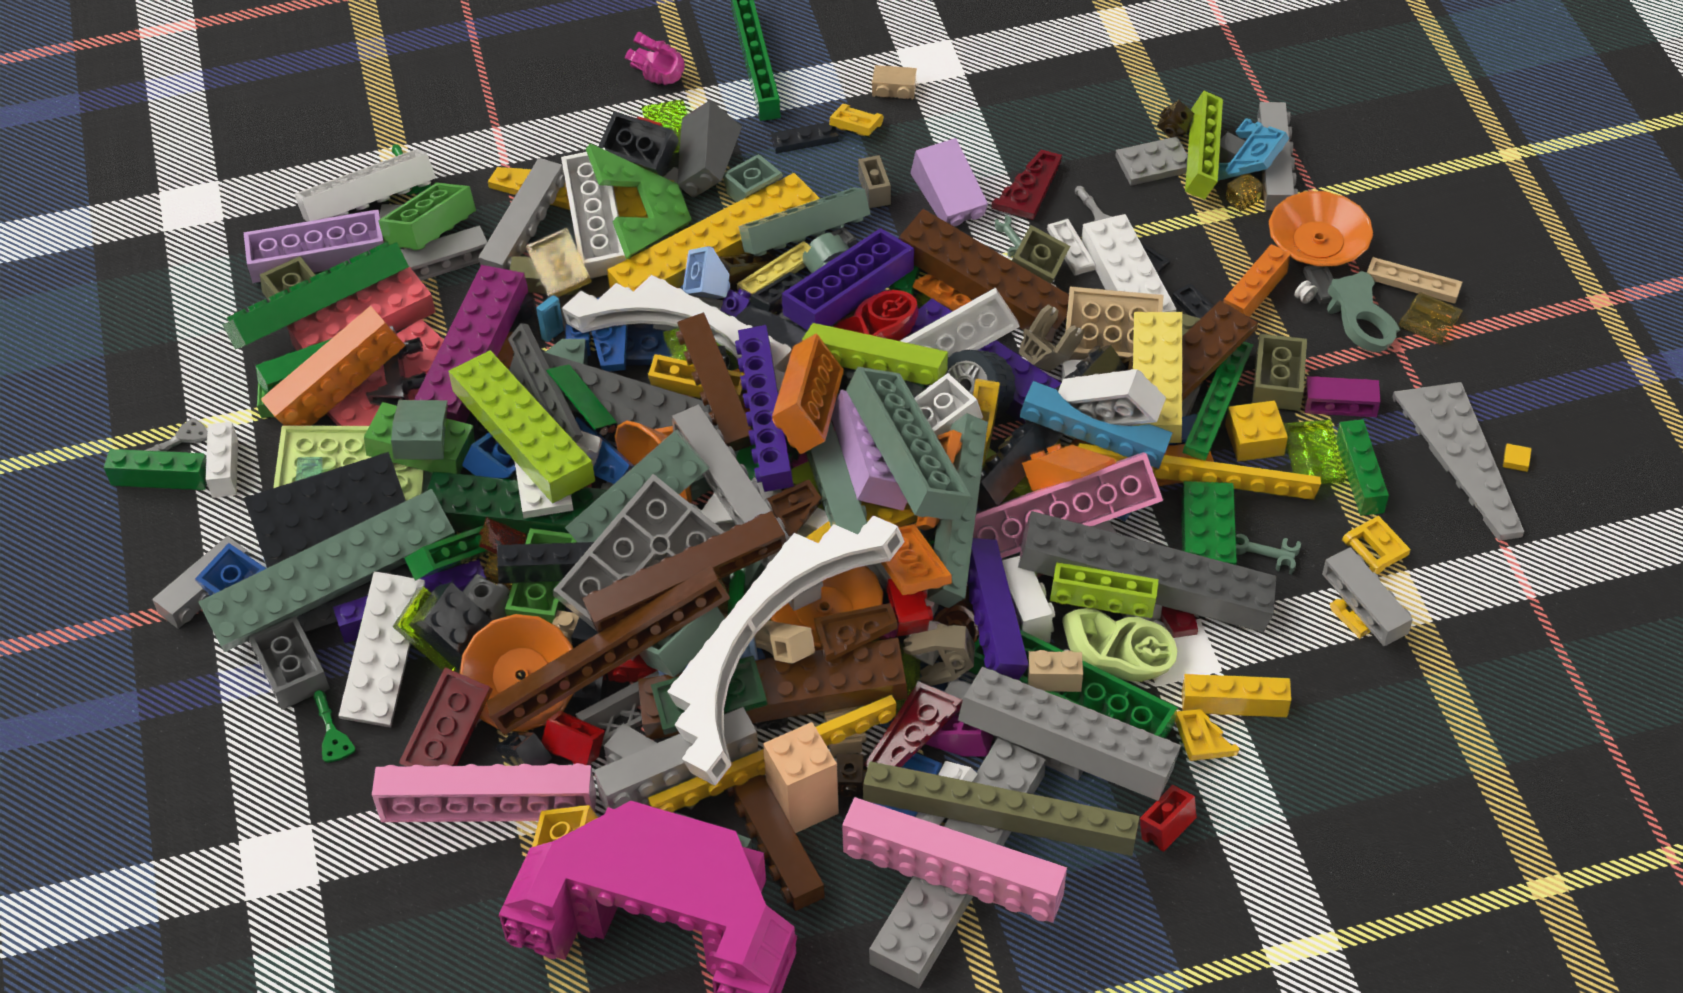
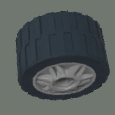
M961 350L948 357L947 373L972 395L976 379L999 382L996 418L1001 417L1004 412H1007L1011 402H1013L1016 386L1012 368L1003 357L998 356L994 352L980 350Z

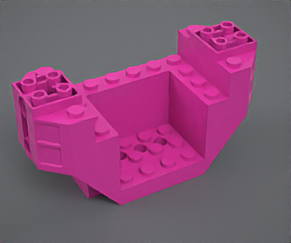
M629 801L616 809L607 807L605 814L555 841L531 847L499 913L505 939L510 945L517 948L524 946L533 949L536 953L550 959H556L557 957L565 960L578 932L588 938L598 937L604 939L618 907L624 908L631 914L641 913L651 916L652 919L664 923L667 921L677 924L684 930L691 931L694 929L701 931L707 971L714 975L712 979L714 993H781L796 955L797 935H795L794 926L769 908L761 894L766 882L764 853L742 847L737 832L634 801Z

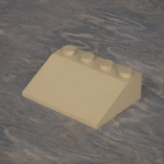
M1070 287L1066 330L1075 325L1077 328L1080 327L1084 330L1082 340L1068 360L1086 359L1089 356L1088 352L1099 345L1104 347L1110 344L1121 360L1133 356L1134 312H1162L1164 295Z

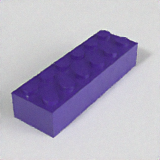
M882 228L878 229L782 293L783 315L807 331L812 323L825 326L833 325L858 308L865 299L880 293L914 270V248Z

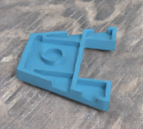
M1245 118L1236 130L1239 138L1248 139L1230 163H1219L1218 180L1268 169L1290 139L1287 133L1271 126L1266 128L1260 122L1253 123L1251 119Z

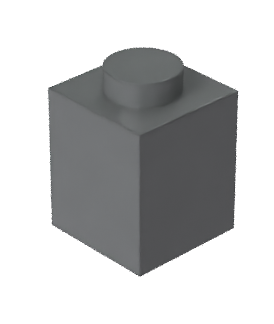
M1227 132L1220 138L1219 163H1230L1246 141Z

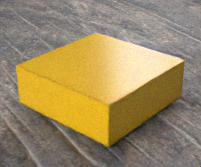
M1506 444L1503 467L1527 472L1531 448Z

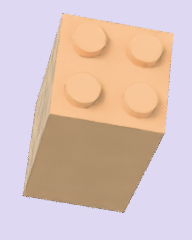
M813 722L763 743L766 781L795 833L839 814L837 763Z

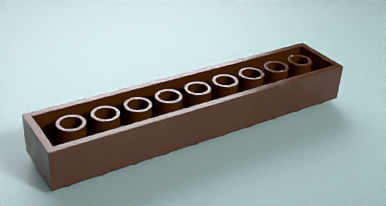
M898 638L869 642L829 662H826L823 650H817L814 654L795 663L776 661L774 657L755 660L768 705L746 711L752 723L864 706L889 695H892L894 700L907 699V687ZM683 672L675 677L667 674L638 679L642 725L646 738L658 739L680 734L679 731L664 735L651 684L679 677Z

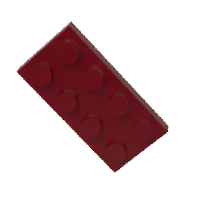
M445 667L399 763L406 767H412L413 765L439 766L444 764L457 766L493 688Z

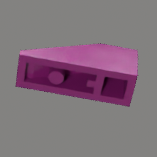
M954 715L926 743V745L960 756H987L994 737L993 734L958 721L959 715Z

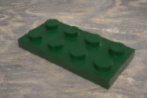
M754 655L739 659L729 682L724 715L742 707L745 711L768 705ZM679 677L651 684L664 735L678 731L675 723L680 715L685 712V710L675 705L667 692L673 682Z

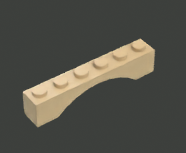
M722 613L726 619L728 614ZM767 621L755 634L756 647L770 652L776 661L795 663L815 653L810 627Z

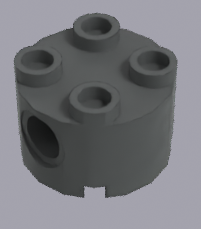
M476 574L462 592L492 621L506 617L505 607L507 600L510 598L508 596L509 589L503 584H494L483 576Z

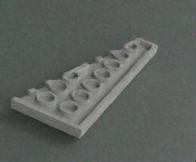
M1462 382L1394 391L1393 401L1399 403L1403 409L1404 416L1411 419L1416 426V432L1426 439L1431 452L1446 472H1450L1453 475L1458 488H1462L1468 495L1470 504L1477 507L1483 515V521L1497 540L1523 537V527Z

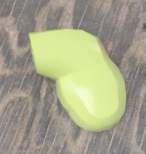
M1093 608L1074 610L1066 614L1062 619L1070 650L1082 652L1083 661L1117 678L1137 682L1154 679L1166 674L1176 662L1178 651L1175 640L1170 632L1155 622L1141 617H1126L1119 621H1114L1106 614Z

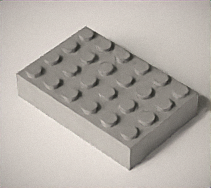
M652 474L555 587L553 596L595 629L582 598L588 596L592 591L610 586L616 580L625 579L640 569L649 568L664 558L675 556L686 548L707 541L708 538L720 535L725 531L657 476Z

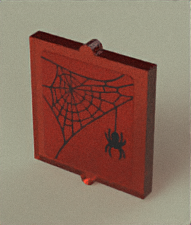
M486 517L483 528L479 532L481 534L479 547L497 554V545L524 544L526 534Z

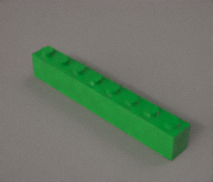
M731 0V10L759 121L781 118L780 98L754 0Z

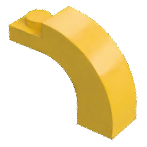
M976 379L973 396L978 401L983 415L982 420L988 422L982 463L984 465L996 418L1000 383Z

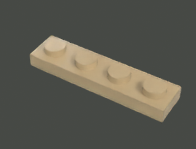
M1372 257L1367 273L1372 276L1375 282L1454 304L1462 285V281Z

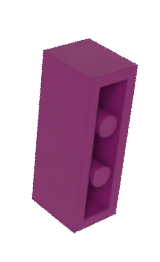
M1307 376L1304 388V413L1377 417L1380 406L1379 380Z

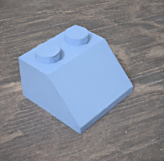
M707 246L689 250L683 284L685 293L711 299L725 298L730 289L729 273L713 247Z

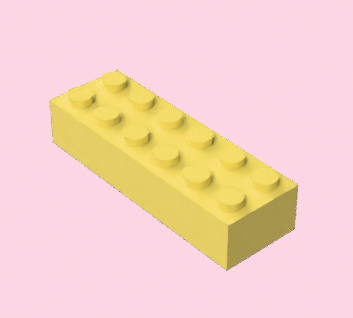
M1134 312L1133 369L1141 371L1166 399L1157 422L1132 426L1154 425L1173 432L1169 443H1182V312Z

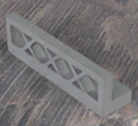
M656 671L645 678L659 676V672ZM638 681L576 714V718L598 728L606 729L601 746L605 745L621 726L613 724L615 718L620 715L629 717L626 725L632 729L642 725L641 713L636 712L637 707L640 705Z

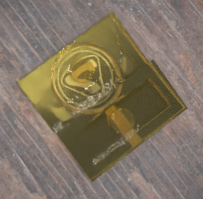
M1420 292L1412 301L1410 309L1401 318L1399 327L1442 344L1455 326L1463 310Z

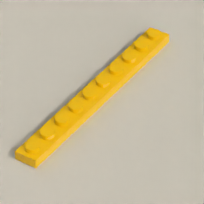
M1082 443L1078 445V447L1114 458L1115 462L1128 458L1096 445ZM1164 455L1159 469L1151 466L1155 478L1182 482L1233 483L1234 489L1314 500L1321 485V478L1318 476Z
M889 695L818 725L816 729L826 746L838 744L856 733L862 734L870 727L891 721L896 716V701L892 695ZM764 749L731 762L732 765L716 786L699 777H695L648 797V804L651 807L673 813L682 807L693 806L699 800L710 795L716 796L729 787L742 785L757 775H765Z

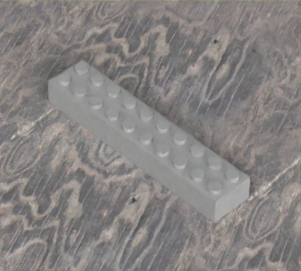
M998 737L972 782L1034 794L1045 775L1046 759ZM948 819L944 825L946 828L1000 846L1005 844L1012 832L954 819ZM913 876L869 948L870 965L919 989L973 896L958 894L951 888L942 885H932L924 879Z

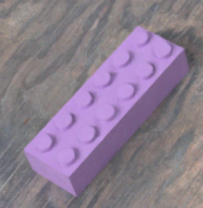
M379 210L244 232L246 261L252 282H261L260 274L299 256L314 273L329 270L344 261H349V259L366 251L369 252L370 249L385 243L378 222L381 219Z
M841 390L835 402L831 418L857 500L903 511L907 504L905 496L847 391Z

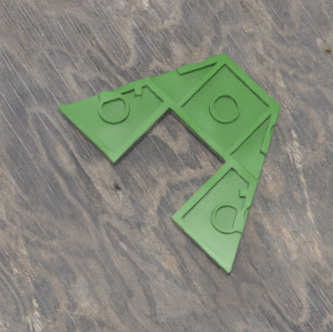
M593 144L588 145L586 152L598 184L603 186L637 187L648 218L616 217L613 220V225L626 259L689 224L692 219L677 183Z

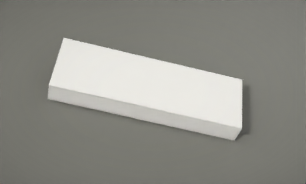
M1069 219L1048 224L1047 230L1052 237L1071 246L1064 259L1074 276L1095 270V262Z

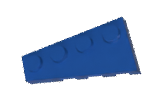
M628 324L591 331L602 370H626Z
M577 417L575 420L581 431L602 439L600 451L593 466L594 475L615 484L634 465L601 435H597L598 432L584 419Z

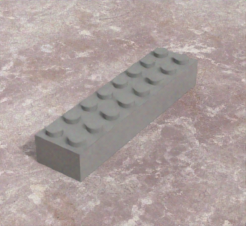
M984 667L980 669L966 692L958 718L960 722L1159 801L1173 771L1181 745L1168 739L1156 736L1143 729L1136 728L1118 719H1113Z

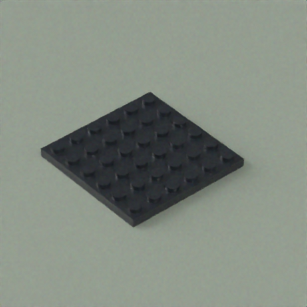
M389 452L244 497L267 568L406 501ZM407 563L387 572V574L414 578ZM371 581L297 616L304 633L307 634L337 624L333 607L368 596Z

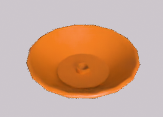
M1304 191L1289 196L1274 208L1269 219L1270 235L1276 245L1291 253L1290 257L1296 261L1313 266H1339L1354 261L1368 250L1373 237L1371 219L1361 206L1345 196L1327 191Z
M626 420L617 426L615 441L617 450L635 466L664 441L668 435L640 423ZM691 485L679 494L689 503H692Z
M867 566L853 568L823 580L821 599L795 611L787 603L770 618L771 621L810 627L814 647L822 648L815 628L814 618L882 605V588L876 574Z
M513 614L491 621L473 636L462 655L460 674L493 688L489 697L491 699L519 682L520 680L517 679L519 672H525V677L572 650L573 645L559 627L539 616ZM572 695L512 731L524 732L545 726L547 719L559 710L564 711ZM486 703L479 719L499 729L490 718Z

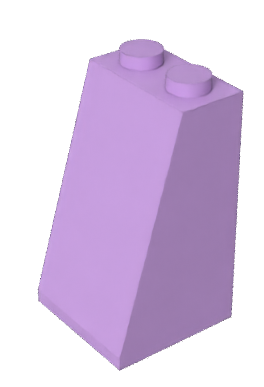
M956 138L916 150L911 175L938 218L952 226H958L963 221L969 219L976 220L985 215L988 203Z

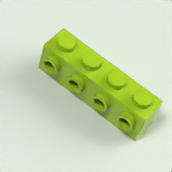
M1056 562L1050 601L1152 618L1159 579Z

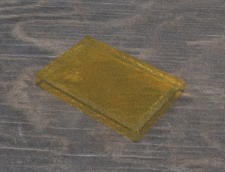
M568 228L526 245L549 298L552 295L560 297L592 282Z

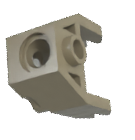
M1047 305L1041 309L1029 330L1024 329V338L1020 345L1019 354L1032 365L1050 372L1071 357L1083 338L1084 330L1080 327L1077 328L1075 325L1071 326L1066 330L1058 344L1054 346L1045 336L1056 321L1059 310Z
M937 624V629L912 634L904 640L906 647H903L905 654L914 656L938 650L944 661L935 663L933 666L928 665L920 671L923 676L920 678V681L926 685L933 686L954 681L974 667L975 643L966 626Z

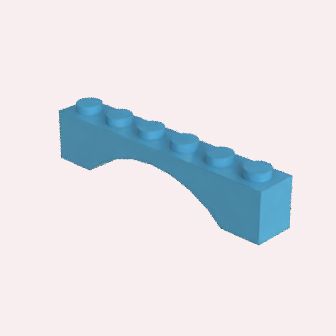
M1034 381L1024 400L1020 414L1021 418L1126 457L1144 452L1148 456L1150 465L1158 469L1173 433L1151 424L1122 426L1096 420L1071 406L1056 389Z

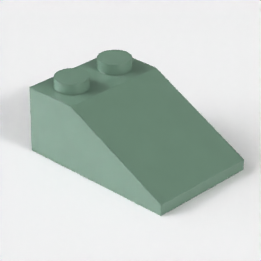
M447 400L398 401L391 436L394 459H443Z

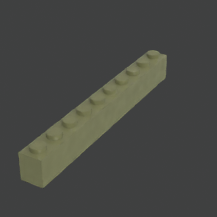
M869 761L863 783V800L867 802L1129 856L1133 855L1140 817L1137 815Z

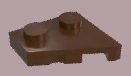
M809 479L767 498L771 504L773 514L776 518L779 517L782 520L788 536H792L794 533L797 534L821 504V496Z

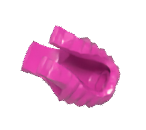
M638 32L633 42L656 52L646 51L640 47L636 51L629 49L624 58L631 61L630 66L642 70L645 80H649L651 83L668 85L677 82L685 69L681 53L677 52L675 48H671L664 41H655Z

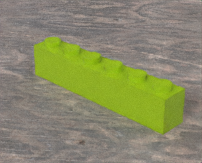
M1206 91L1202 92L1191 108L1194 115L1190 121L1185 192L1204 200L1218 182L1223 106L1222 98Z
M812 323L802 338L803 341L817 333L839 364L846 368L856 370L857 367L900 373L903 380L929 386L945 376L948 371V352L816 323Z

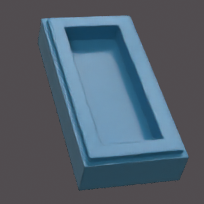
M554 295L536 307L541 337L546 342H549L564 330L559 299Z

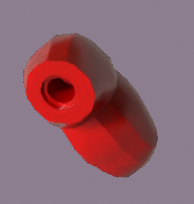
M883 291L865 299L858 306L854 316L842 320L831 327L901 341L910 333L917 320V301L911 294L904 291Z

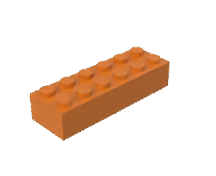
M370 306L262 397L261 400L274 417L284 426H312L406 345Z
M817 333L793 346L772 414L775 426L785 433L789 444L796 448L800 454L825 442L844 371Z

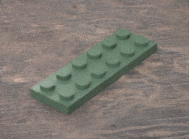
M675 430L565 528L577 542H595L652 474L680 494L710 467L679 431Z

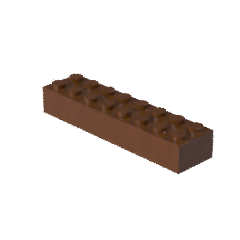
M922 209L899 236L901 241L914 248L915 266L968 296L970 299L974 300L996 288L1019 322V328L1022 330L1025 328L1029 330L1041 309L1047 305L1057 308L1059 312L1056 321L1045 338L1053 343L1065 328L1069 294L927 210Z

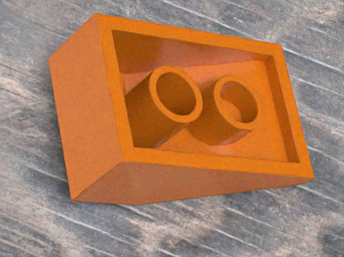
M1061 443L1048 447L1047 453L1042 450L1031 454V460L1022 463L1031 490L1035 491L1083 478L1116 462L1114 458L1075 445L1062 447Z

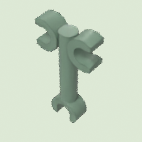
M1005 215V223H1000L998 219H995V229L999 232H1004L1015 246L1010 247L1007 251V256L1012 257L1022 240L1011 227V217Z
M1237 534L1236 543L1242 545L1236 544V554L1242 555L1248 551L1277 558L1276 571H1280L1282 565H1287L1290 567L1289 574L1292 575L1296 566L1294 558L1299 554L1301 543L1297 541L1296 546L1290 548L1287 546L1288 539L1284 538L1281 549L1249 542L1247 536Z

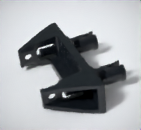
M390 326V328L396 333L394 327ZM420 337L404 342L406 346L383 364L387 384L379 387L378 390L366 393L370 404L381 406L382 402L397 406L399 400H409V391L420 389L427 375L426 372L405 378L403 365L404 356L424 351Z

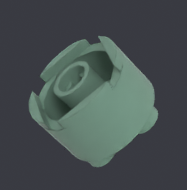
M832 233L823 234L809 244L811 248L808 252L804 251L802 260L811 274L850 249L838 234H836L837 236H833Z

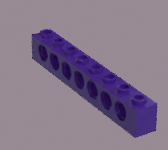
M762 325L738 330L739 340L735 341L737 355H742V358H738L740 373L744 372L745 374L740 376L742 389L747 390V393L743 394L745 408H750V411L746 412L748 427L753 426V430H749L751 445H756V449L751 450L754 464H759L758 468H754L757 483L762 482L764 492L794 487L786 436L781 429L775 426L772 420V414L778 398V388L767 326Z

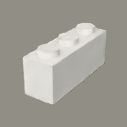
M231 421L208 424L206 482L211 496L216 498L237 495L238 437Z

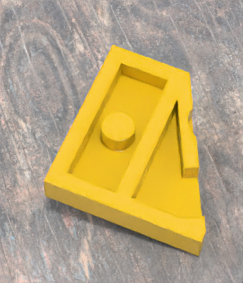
M1201 709L1177 711L1175 723L1189 761L1237 756L1239 747L1236 744L1231 745L1222 736L1223 731L1213 724Z

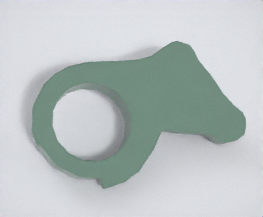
M1360 271L1352 276L1333 279L1328 287V293L1332 297L1327 307L1328 313L1334 314L1341 311L1345 333L1362 349L1371 352L1387 350L1395 340L1396 333L1400 329L1388 313L1373 303L1372 286L1375 282L1372 276ZM1356 319H1364L1376 325L1381 331L1383 339H1376L1363 332Z

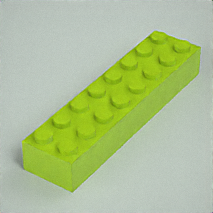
M491 350L449 370L452 390L552 504L595 482L592 460Z

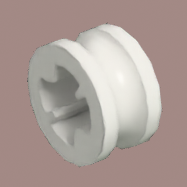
M1306 280L1297 287L1294 295L1302 303L1306 304L1315 297L1318 289L1310 281Z

